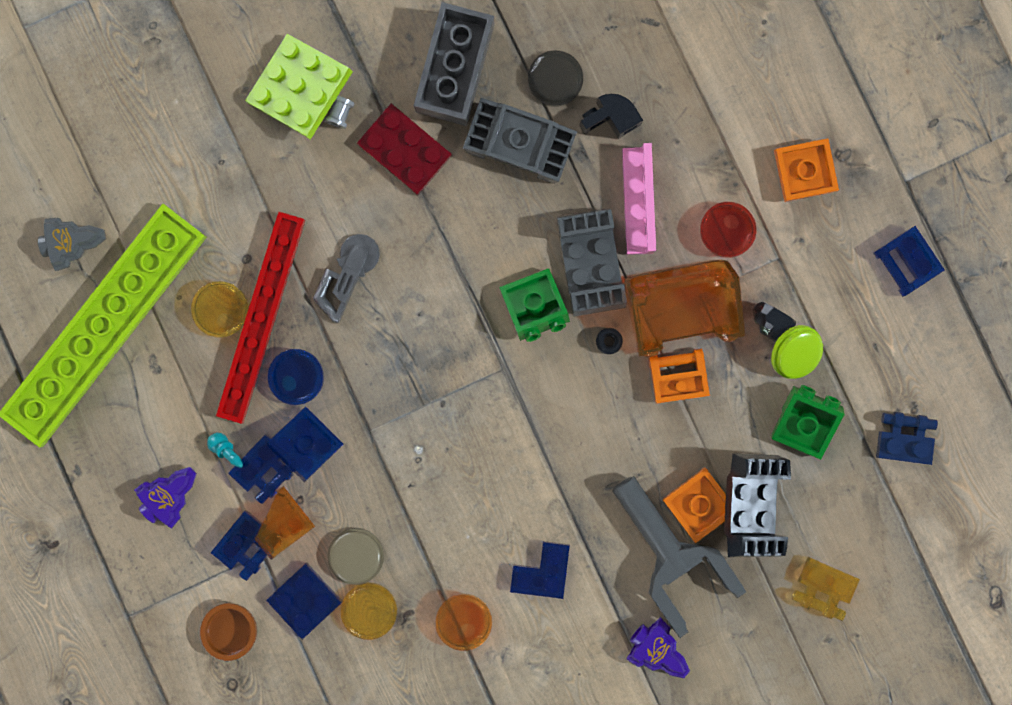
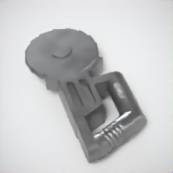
M352 235L345 240L341 246V258H337L338 264L342 268L341 274L325 269L314 294L313 300L327 314L331 321L337 324L341 320L358 278L365 277V273L372 270L379 261V247L375 240L368 235ZM333 278L338 279L333 290L335 296L341 301L338 310L325 298Z

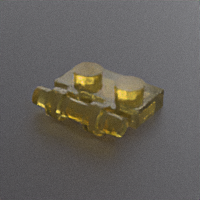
M808 557L798 579V582L807 585L804 593L795 590L792 600L801 603V607L808 610L813 608L822 612L824 617L829 619L834 617L843 621L846 611L837 607L838 602L841 600L850 604L860 579ZM817 590L829 595L827 602L815 598Z

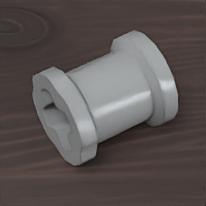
M337 96L329 110L328 116H325L323 121L332 126L346 129L347 124L345 122L350 108L354 107V102Z

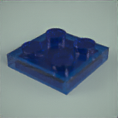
M304 407L266 445L305 483L343 446V443L307 407Z
M307 562L266 600L302 640L343 602Z

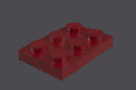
M392 103L389 104L357 142L359 147L416 195H419L452 157V154Z

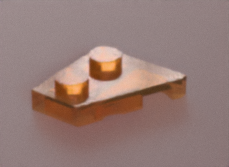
M283 486L278 490L255 540L272 560L311 531L315 525Z

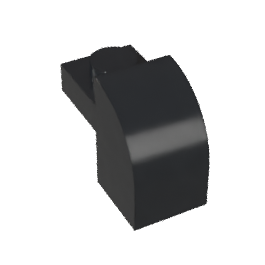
M605 94L597 99V105L600 109L597 110L594 107L582 115L583 119L580 121L579 126L583 133L587 134L603 123L608 122L619 139L641 126L643 119L634 104L626 97L619 94Z

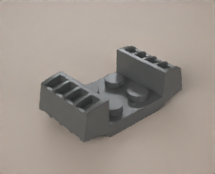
M480 98L463 149L484 160L485 157L495 159L537 174L538 179L556 184L560 181L577 131L509 105Z
M611 209L557 217L573 317L626 308L625 286L621 281Z

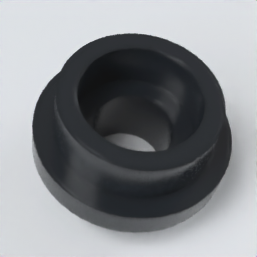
M605 328L596 337V346L604 354H614L622 347V336L614 328ZM605 337H612L614 344L606 346L604 343Z

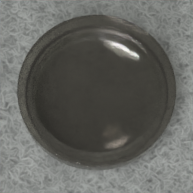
M559 50L545 52L539 55L530 66L528 72L529 89L533 96L545 105L553 107L566 105L573 101L581 91L583 85L582 68L579 62L569 53Z

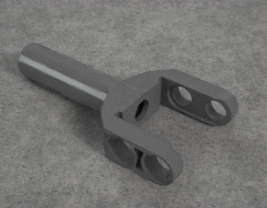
M635 476L623 480L614 487L612 492L657 556L655 569L651 576L649 595L679 638L689 633L686 628V622L661 586L664 584L669 585L701 563L703 557L710 564L724 587L730 590L736 598L746 593L745 588L719 550L713 547L678 541Z

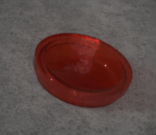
M721 202L712 206L705 213L700 224V235L706 248L713 254L724 258L737 257L745 253L754 243L757 232L753 215L744 206L735 202Z

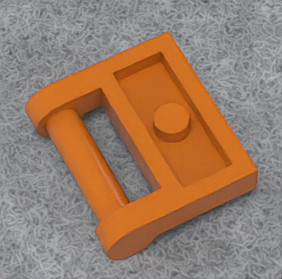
M702 348L694 349L693 352L664 357H658L657 355L649 356L656 404L710 396ZM690 363H695L696 371L663 376L660 374V368Z

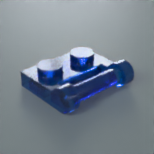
M916 226L906 230L873 252L877 259H881L900 289L898 291L902 297L910 294L945 271ZM894 249L897 251L915 278L913 281L908 282L890 255V251Z

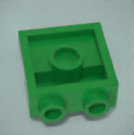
M549 268L499 287L520 341L524 339L527 342L535 341L541 337L542 332L550 329L552 332L561 331L566 327V323L570 322L567 309Z
M801 385L800 388L793 386L782 407V414L771 434V439L821 460L845 415L843 406L840 405L841 402L835 397L826 395L824 399L815 395L816 391L806 385Z

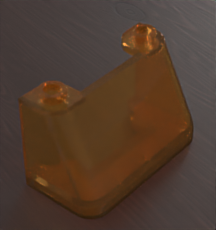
M712 260L630 276L624 280L639 356H656L663 349V342L714 333L725 342H731L745 336L740 280L730 262L726 260Z

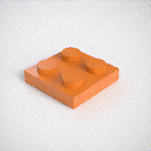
M828 138L774 150L784 202L839 191Z
M705 467L662 499L694 543L700 541L725 522L726 494Z

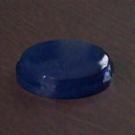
M290 349L280 353L271 362L268 370V384L272 393L277 399L290 405H301L310 402L319 394L324 383V371L321 363L312 353L302 349Z

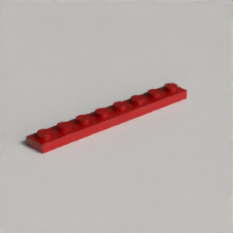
M278 211L216 413L217 417L240 424L244 423L306 221L303 218Z

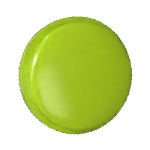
M806 325L794 326L785 331L776 341L772 350L771 362L774 370L782 377L788 379L802 378L811 373L819 364L823 354V343L819 333Z

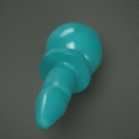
M217 432L209 436L207 446L211 452L215 453L219 458H226L236 467H243L241 458L233 451V444L228 441L226 435Z

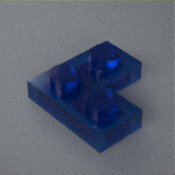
M543 541L540 567L513 564L510 592L563 599L570 545Z

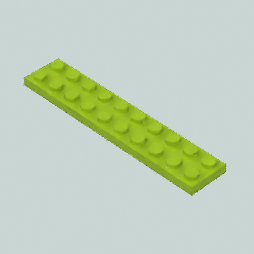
M162 204L0 411V417L39 448L44 447L207 236L167 205Z

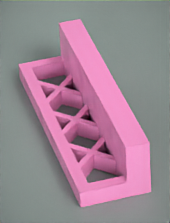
M643 143L642 147L622 148L626 255L653 254L656 251L652 143Z

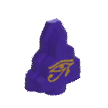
M191 467L175 471L168 478L158 477L152 483L147 481L142 483L134 490L143 503L139 507L141 514L152 523L159 519L172 529L181 518L180 511L186 504L185 494L193 487L197 473Z
M661 617L649 628L642 624L632 635L630 642L634 644V647L627 660L635 666L640 667L644 665L652 671L662 669L667 674L680 678H685L690 672L684 656L676 650V640L669 634L670 627Z

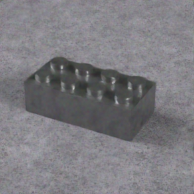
M444 2L441 3L414 102L416 113L467 126L494 28L493 15Z

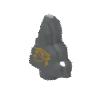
M48 218L44 220V235L38 237V247L44 258H50L54 270L59 271L69 268L71 262L80 259L85 250L96 248L105 241L106 234L105 230L90 225L79 227L72 221L62 222L60 218Z

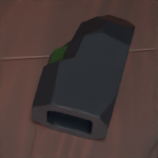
M759 302L752 309L754 322L758 324L760 333L774 342L785 331L796 325V321L767 303Z

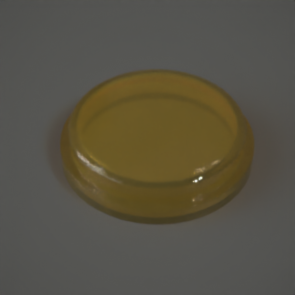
M224 281L211 282L201 287L195 294L191 305V314L196 326L202 332L212 337H227L238 332L243 327L248 312V302L243 292L235 285Z
M364 583L355 586L347 593L341 605V618L344 626L352 635L360 639L372 640L384 636L393 627L397 617L395 598L388 589L376 583Z

